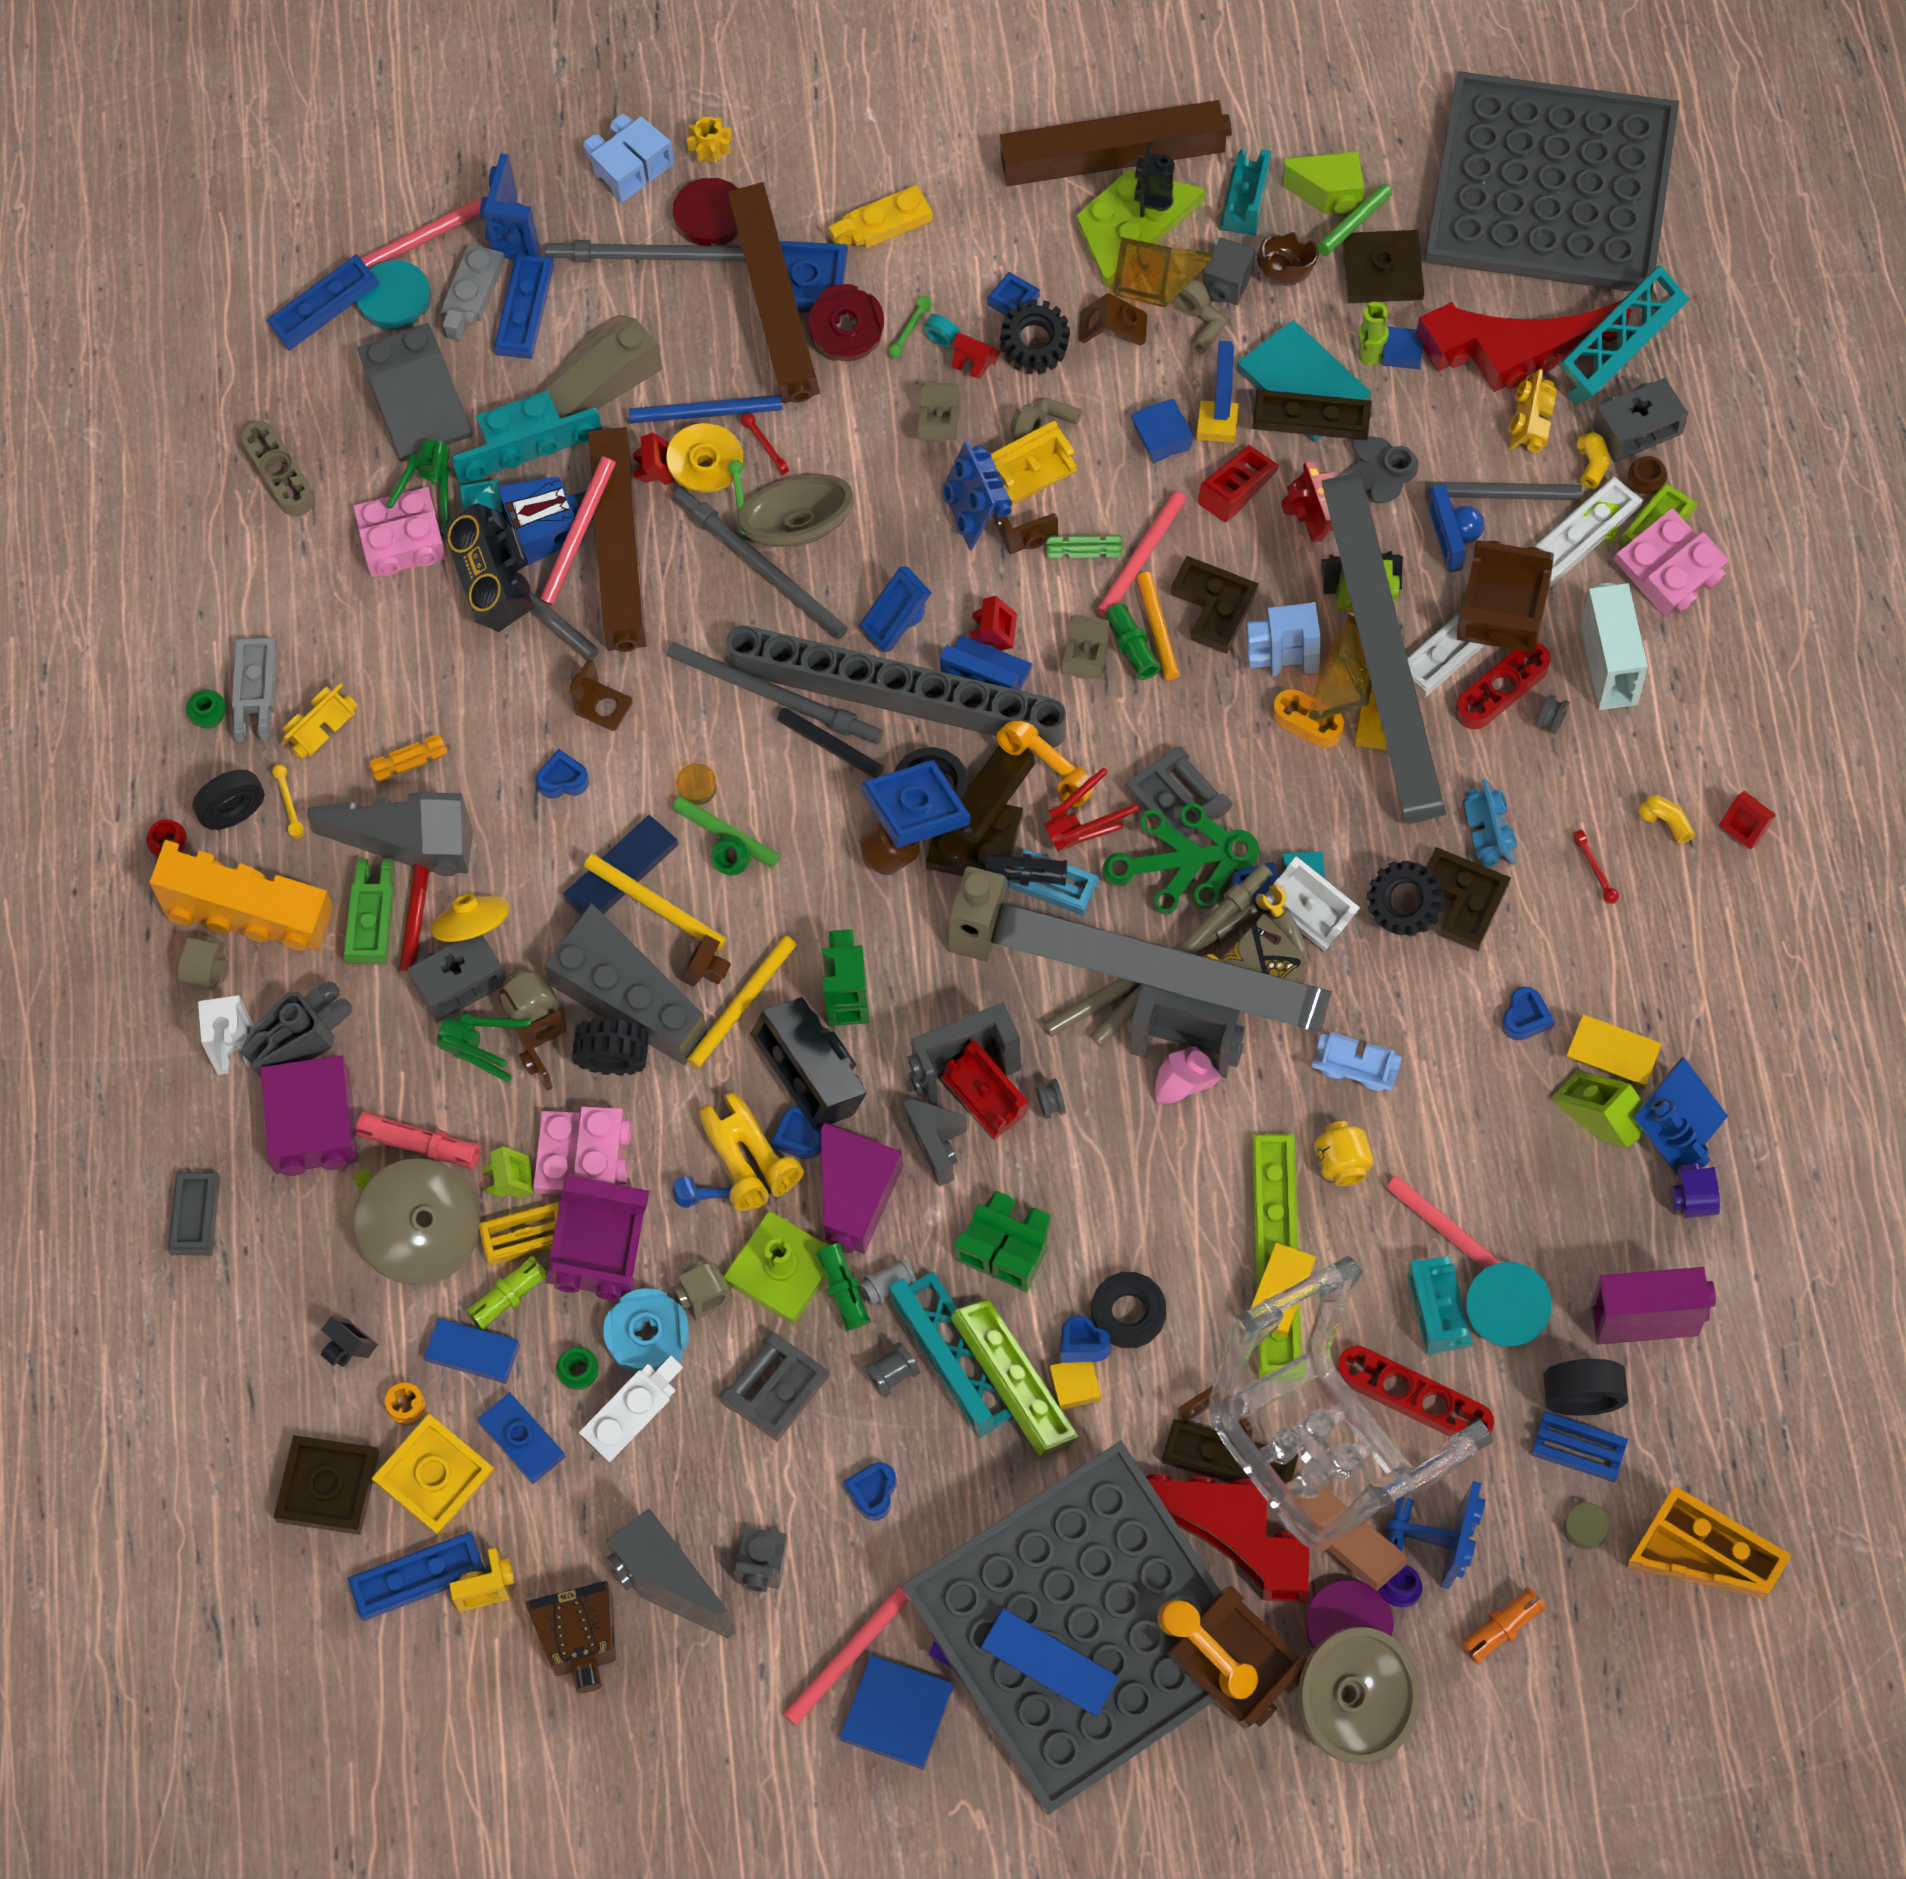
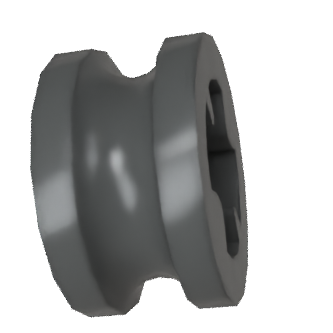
M1550 694L1543 706L1536 726L1541 729L1544 726H1548L1550 732L1556 734L1565 718L1570 702L1567 700L1558 702L1556 696Z
M1056 1078L1051 1079L1047 1086L1041 1083L1035 1084L1037 1098L1045 1119L1051 1118L1053 1112H1058L1060 1115L1066 1114L1063 1096Z

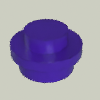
M1406 1565L1378 1591L1381 1597L1390 1605L1404 1608L1418 1602L1423 1586L1416 1570Z

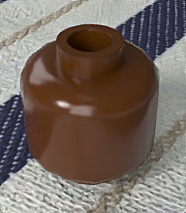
M879 821L862 834L860 850L863 861L868 867L882 875H893L916 860L920 852V841L896 848Z

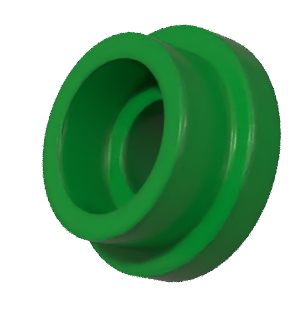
M203 690L195 693L186 704V714L189 720L194 725L205 729L214 728L219 725L226 713V704L223 697L212 690ZM211 704L209 709L199 710L202 706Z
M727 835L716 841L712 849L711 859L718 871L732 876L740 874L747 869L751 860V851L744 839L736 835ZM730 848L735 849L737 853V860L735 862L729 858Z
M575 1347L566 1350L559 1357L556 1364V1373L559 1381L565 1387L581 1390L594 1383L599 1374V1364L596 1356L590 1350ZM577 1364L584 1365L586 1368L583 1374L575 1376L570 1373L573 1366Z

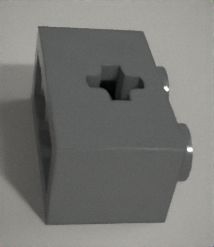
M1663 378L1654 383L1645 382L1636 387L1634 391L1623 396H1612L1605 399L1597 406L1593 428L1596 433L1604 438L1608 452L1614 462H1618L1683 434L1688 412L1667 379Z
M483 935L464 941L451 942L449 946L435 954L428 953L421 956L413 966L407 968L414 987L436 1023L498 990L506 980L502 965Z

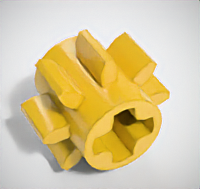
M702 116L695 125L689 124L690 137L686 138L688 151H696L697 161L704 160L717 163V160L724 154L731 153L729 142L733 140L731 127L723 128L721 117L716 119Z

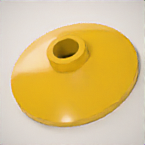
M699 423L682 429L672 438L667 449L666 461L670 474L681 486L695 492L710 493L728 487L733 483V474L728 471L729 463L733 460H738L743 465V450L738 439L726 428L715 424ZM706 461L709 462L711 466L702 467L699 466V463Z
M474 894L461 895L452 901V906L448 907L434 919L431 924V932L434 938L444 942H458L478 937L493 930L508 917L510 912L507 900L499 896L475 897Z

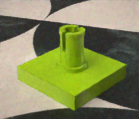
M769 1211L724 1275V1279L730 1288L795 1325L826 1280L815 1252L829 1245Z

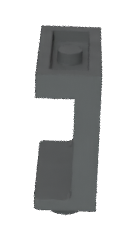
M1143 985L1131 1021V1054L1147 1058L1153 1037L1191 1047L1197 1046L1199 1049L1220 1054L1219 1074L1223 1078H1227L1230 1066L1238 1067L1244 1046L1242 1040L1245 1027L1239 1025L1240 1011Z
M1004 1002L911 1039L912 1055L907 1056L912 1071L909 1073V1077L918 1096L925 1094L929 1104L938 1103L936 1079L941 1078L945 1074V1067L951 1059L956 1062L964 1055L966 1046L974 1040L990 1058L997 1055L1006 1076L1021 1070L1020 1036Z

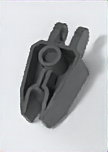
M332 981L324 982L319 988H315L305 997L299 992H287L251 1029L243 1044L241 1053L251 1063L252 1069L260 1077L261 1067L312 1060L332 1048L335 1036L331 1030L342 1023L345 1018L347 1019L353 1009L352 1005L345 998H340L334 1002L338 995H340V990Z

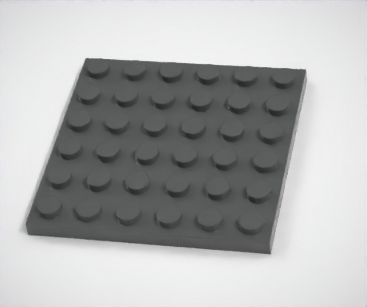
M1457 71L1426 262L1632 291L1656 268L1679 101ZM1654 282L1650 285V294H1652Z
M1122 1440L900 1586L1047 1815L1214 1702L1165 1655L1179 1637L1164 1633L1158 1625L1157 1615L1160 1607L1169 1600L1186 1601L1193 1605L1200 1615L1221 1591ZM1001 1609H1006L1119 1677L1097 1717L1090 1715L980 1649Z

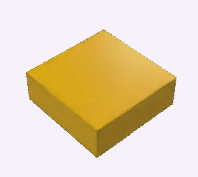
M1200 400L1197 440L1235 443L1239 403H1231L1230 417L1227 420L1214 419L1215 401Z
M1093 1362L1060 1363L1050 1366V1374L1058 1406L1061 1410L1101 1401V1393Z

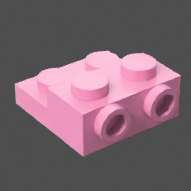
M429 487L401 493L391 509L386 506L390 496L353 505L371 577L379 575L390 576L399 570L415 566H429L439 560L447 559Z
M1673 508L1621 549L1613 558L1617 565L1664 617L1675 608L1680 612L1686 610L1698 599L1699 596L1695 592L1703 585L1708 590L1714 587L1726 576L1723 568L1730 561L1704 531L1697 535Z
M581 1107V1113L542 1111L533 1186L535 1194L561 1196L566 1175L617 1185L626 1184L628 1160L622 1159L624 1145L631 1144L632 1121L626 1120L623 1109Z

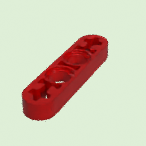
M1351 1346L1340 1355L1337 1374L1340 1381L1348 1388L1463 1444L1480 1446L1491 1437L1495 1423L1494 1416L1485 1405L1365 1347ZM1357 1359L1364 1361L1363 1369L1375 1375L1376 1367L1383 1369L1378 1376L1376 1387L1370 1385L1372 1375L1359 1371L1356 1376L1349 1373L1350 1366L1347 1362L1354 1364ZM1393 1376L1401 1377L1407 1383L1408 1391L1402 1396H1391L1384 1389L1383 1383L1385 1380ZM1431 1395L1440 1396L1445 1400L1447 1410L1441 1415H1430L1423 1408L1422 1402L1424 1399ZM1454 1406L1461 1407L1458 1416L1471 1421L1474 1416L1480 1417L1482 1419L1480 1426L1485 1430L1477 1428L1474 1433L1467 1431L1468 1423L1456 1417L1454 1425L1448 1423L1452 1417Z

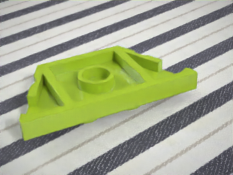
M1127 170L1078 213V228L1082 237L1088 243V250L1092 260H1095L1103 284L1109 287L1205 201L1206 190L1201 187L1173 181V205L1166 211L1146 208L1144 218L1140 217V202L1134 201L1138 179H1135V171Z

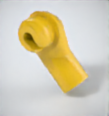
M1590 432L1589 434H1582L1577 440V449H1581L1580 453L1587 455L1589 460L1587 467L1580 477V482L1587 488L1596 489L1611 463V458L1604 438L1598 433Z
M1659 795L1648 796L1647 801L1639 805L1638 810L1641 817L1648 822H1654L1658 817L1664 820L1678 844L1686 843L1695 837L1696 833L1679 805Z

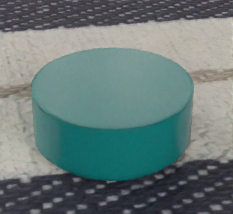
M930 314L923 325L925 335L934 343L944 348H954L952 344L957 332L961 333L960 329L953 322L938 314Z

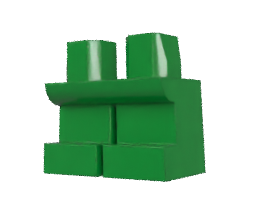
M852 929L829 931L830 948H821L825 972L823 987L828 1025L840 1026L870 1023L863 945L855 946L854 931Z
M995 1191L985 1206L978 1203L973 1219L965 1233L962 1232L954 1245L955 1260L989 1276L993 1270V1278L1028 1293L1048 1249L1047 1234L1051 1223V1215L1040 1209L1030 1208L1023 1223L1010 1218L1016 1206L1015 1200L1004 1193Z

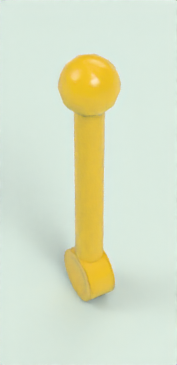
M277 764L272 768V775L278 779L290 825L288 832L293 839H300L304 836L305 829L297 820L285 778L287 768L282 764Z

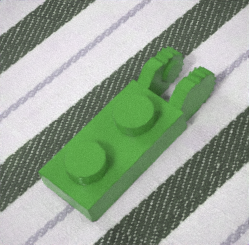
M358 859L355 884L352 883L344 951V958L347 964H387L394 899L395 867L393 859L383 860L380 868V884H369L371 873L369 860Z

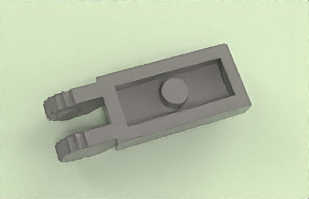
M276 637L236 639L232 696L236 742L246 741L248 735L247 714L259 713L257 730L261 741L271 740V713H274L278 655Z

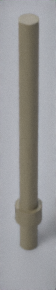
M1261 863L1240 885L1235 883L1224 894L1226 899L1176 949L1194 954L1237 910L1242 912L1253 901L1251 896L1273 875L1270 869ZM1140 984L1090 1035L1099 1046L1102 1047L1133 1016L1144 984Z
M1251 902L1242 912L1237 910L1196 952L1215 941L1220 944L1232 937L1235 929L1258 917L1259 913L1255 905ZM1181 943L1177 944L1172 948L1176 949ZM1119 978L1043 1023V1026L1048 1035L1053 1037L1135 989L1140 983Z

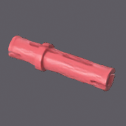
M366 1111L360 1115L357 1122V1137L427 1156L429 1160L449 1162L469 1170H474L480 1160V1144L448 1136V1133L443 1130L437 1129L433 1132L383 1118Z

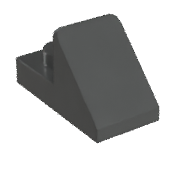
M909 1098L902 1101L904 1118L939 1187L954 1181L953 1165L957 1164L958 1161L948 1140L967 1131L966 1117L960 1113Z

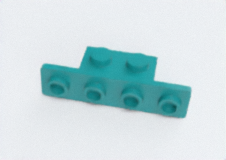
M545 391L476 415L477 423L486 445L451 457L460 484L480 480L486 475L507 468L517 467L521 463L541 456L552 455L559 450L579 443L589 442L588 431L602 430L600 416L596 408H591L560 419L549 392Z

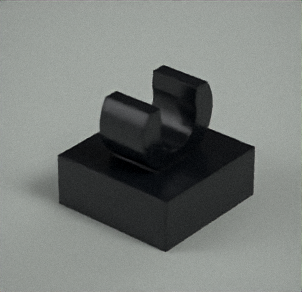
M331 1316L321 1329L332 1339L321 1353V1356L332 1366L338 1363L341 1367H344L352 1356L369 1358L378 1346L376 1342L349 1319Z

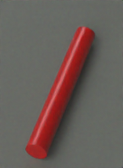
M415 864L413 869L399 964L400 971H408L407 968L413 966L417 960L429 870L419 864Z

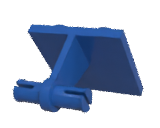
M1473 1481L1459 1505L1454 1530L1409 1523L1414 1501L1407 1498L1402 1514L1401 1511L1405 1499L1402 1496L1396 1497L1392 1519L1386 1521L1385 1531L1388 1533L1387 1540L1392 1544L1395 1543V1547L1401 1552L1406 1537L1449 1549L1440 1587L1449 1589L1456 1577L1463 1578L1466 1566L1469 1567L1471 1564L1476 1541L1469 1539V1536H1473L1476 1525L1480 1524L1486 1501L1485 1499L1478 1498L1482 1483Z

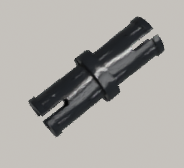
M986 853L985 870L1001 874L1007 880L1020 881L1022 886H1028L1029 882L1061 884V886H1065L1067 860L1031 858L1029 853H1023V857L990 855V853ZM1007 866L1044 869L1045 872L1008 870Z

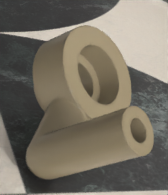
M1181 278L1170 291V299L1176 308L1184 314L1194 317L1200 315L1208 322L1192 343L1196 351L1204 353L1226 325V318L1209 304L1210 297L1207 293V288L1201 281L1194 278Z
M1040 398L1034 406L1025 405L1022 411L1017 410L1014 413L1010 431L1014 433V440L1016 441L1042 427L1043 419L1047 414L1078 424L1082 415V409L1048 398Z

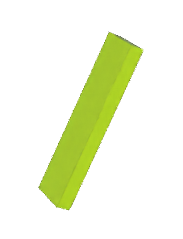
M989 1298L956 1310L950 1319L1039 1457L1072 1445L1078 1438V1435Z

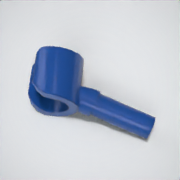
M686 1176L673 1182L674 1188L672 1191L677 1204L683 1208H688L697 1204L700 1200L730 1198L729 1192L732 1187H703L696 1189L693 1177Z

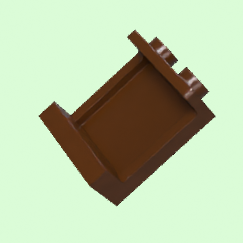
M1477 540L1474 547L1473 563L1464 604L1461 606L1457 640L1535 653L1552 576L1554 554L1537 547L1523 548L1505 545L1499 541L1487 542Z
M1231 1585L1224 1588L1199 1615L1200 1626L1236 1662L1249 1664L1255 1668L1258 1674V1683L1253 1694L1245 1699H1235L1225 1695L1219 1685L1221 1671L1187 1637H1179L1165 1655L1242 1728L1250 1727L1254 1723L1260 1727L1276 1711L1277 1707L1272 1702L1283 1690L1290 1694L1299 1685L1302 1669L1307 1658L1303 1654H1296L1242 1602L1244 1597Z

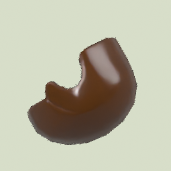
M1295 232L1283 236L1273 234L1264 238L1257 252V262L1264 274L1272 281L1285 286L1295 285L1304 281L1311 273L1319 257L1316 243L1313 240L1302 243L1298 240Z

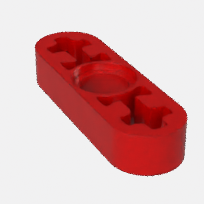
M1537 643L1535 653L1514 650L1460 695L1456 709V717L1459 723L1468 729H1481L1488 725L1547 675L1551 659L1549 650L1543 644ZM1525 657L1528 660L1539 659L1538 667L1533 663L1528 665L1523 670L1521 677L1519 671L1524 667ZM1498 678H1507L1512 681L1515 688L1508 693H1501L1494 689L1492 682ZM1484 695H1486L1488 699L1482 705L1481 714L1476 710L1471 713L1467 712L1468 704L1476 707L1483 702Z

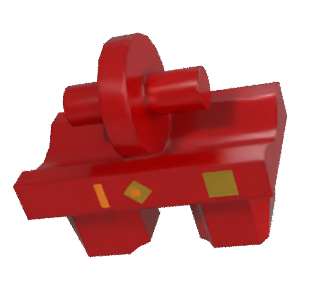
M1305 462L1303 473L1287 487L1289 495L1285 496L1281 501V506L1284 514L1297 515L1299 522H1305L1311 542H1322L1327 533L1333 531L1321 481L1336 476L1334 472H1319L1316 462Z

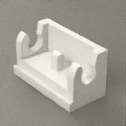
M1297 856L1273 884L1280 886L1285 891L1286 901L1282 908H1288L1300 932L1324 952L1360 909L1358 905ZM1269 889L1265 896L1268 902L1272 904L1274 895Z
M240 995L198 1001L201 1043L217 1075L229 1074L231 1065L229 1060L230 1053L234 1050L242 1049L249 1032L254 1027ZM243 1056L246 1067L250 1066L251 1063Z

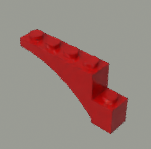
M1621 301L1582 314L1551 319L1493 317L1456 308L1454 303L1451 302L1419 317L1416 334L1423 343L1425 353L1438 372L1448 367L1457 368L1472 357L1493 392H1496L1504 387L1510 389L1518 386L1522 380L1539 369H1542L1543 373L1552 370ZM1629 307L1626 309V326L1631 314ZM1604 331L1602 333V341L1611 342L1617 339V332Z
M1164 1474L1146 1475L1147 1480L1178 1527L1207 1542L1232 1560L1262 1590V1600L1306 1603L1309 1587L1310 1539H1300L1299 1534L1292 1532H1279L1274 1534V1537H1266L1268 1486H1260L1257 1481L1251 1479H1236L1232 1484L1215 1483L1213 1478L1205 1476L1191 1477L1189 1481L1171 1480L1170 1476Z

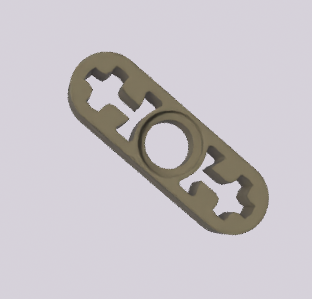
M262 421L247 425L241 434V441L245 452L282 511L290 516H301L307 513L314 503L310 485L274 428ZM261 437L262 440H265L269 451L263 453L260 445L254 441L256 438ZM275 462H284L288 465L286 471L280 475H271L267 472L269 466ZM291 484L296 494L301 496V498L295 501L292 497H289L286 486Z

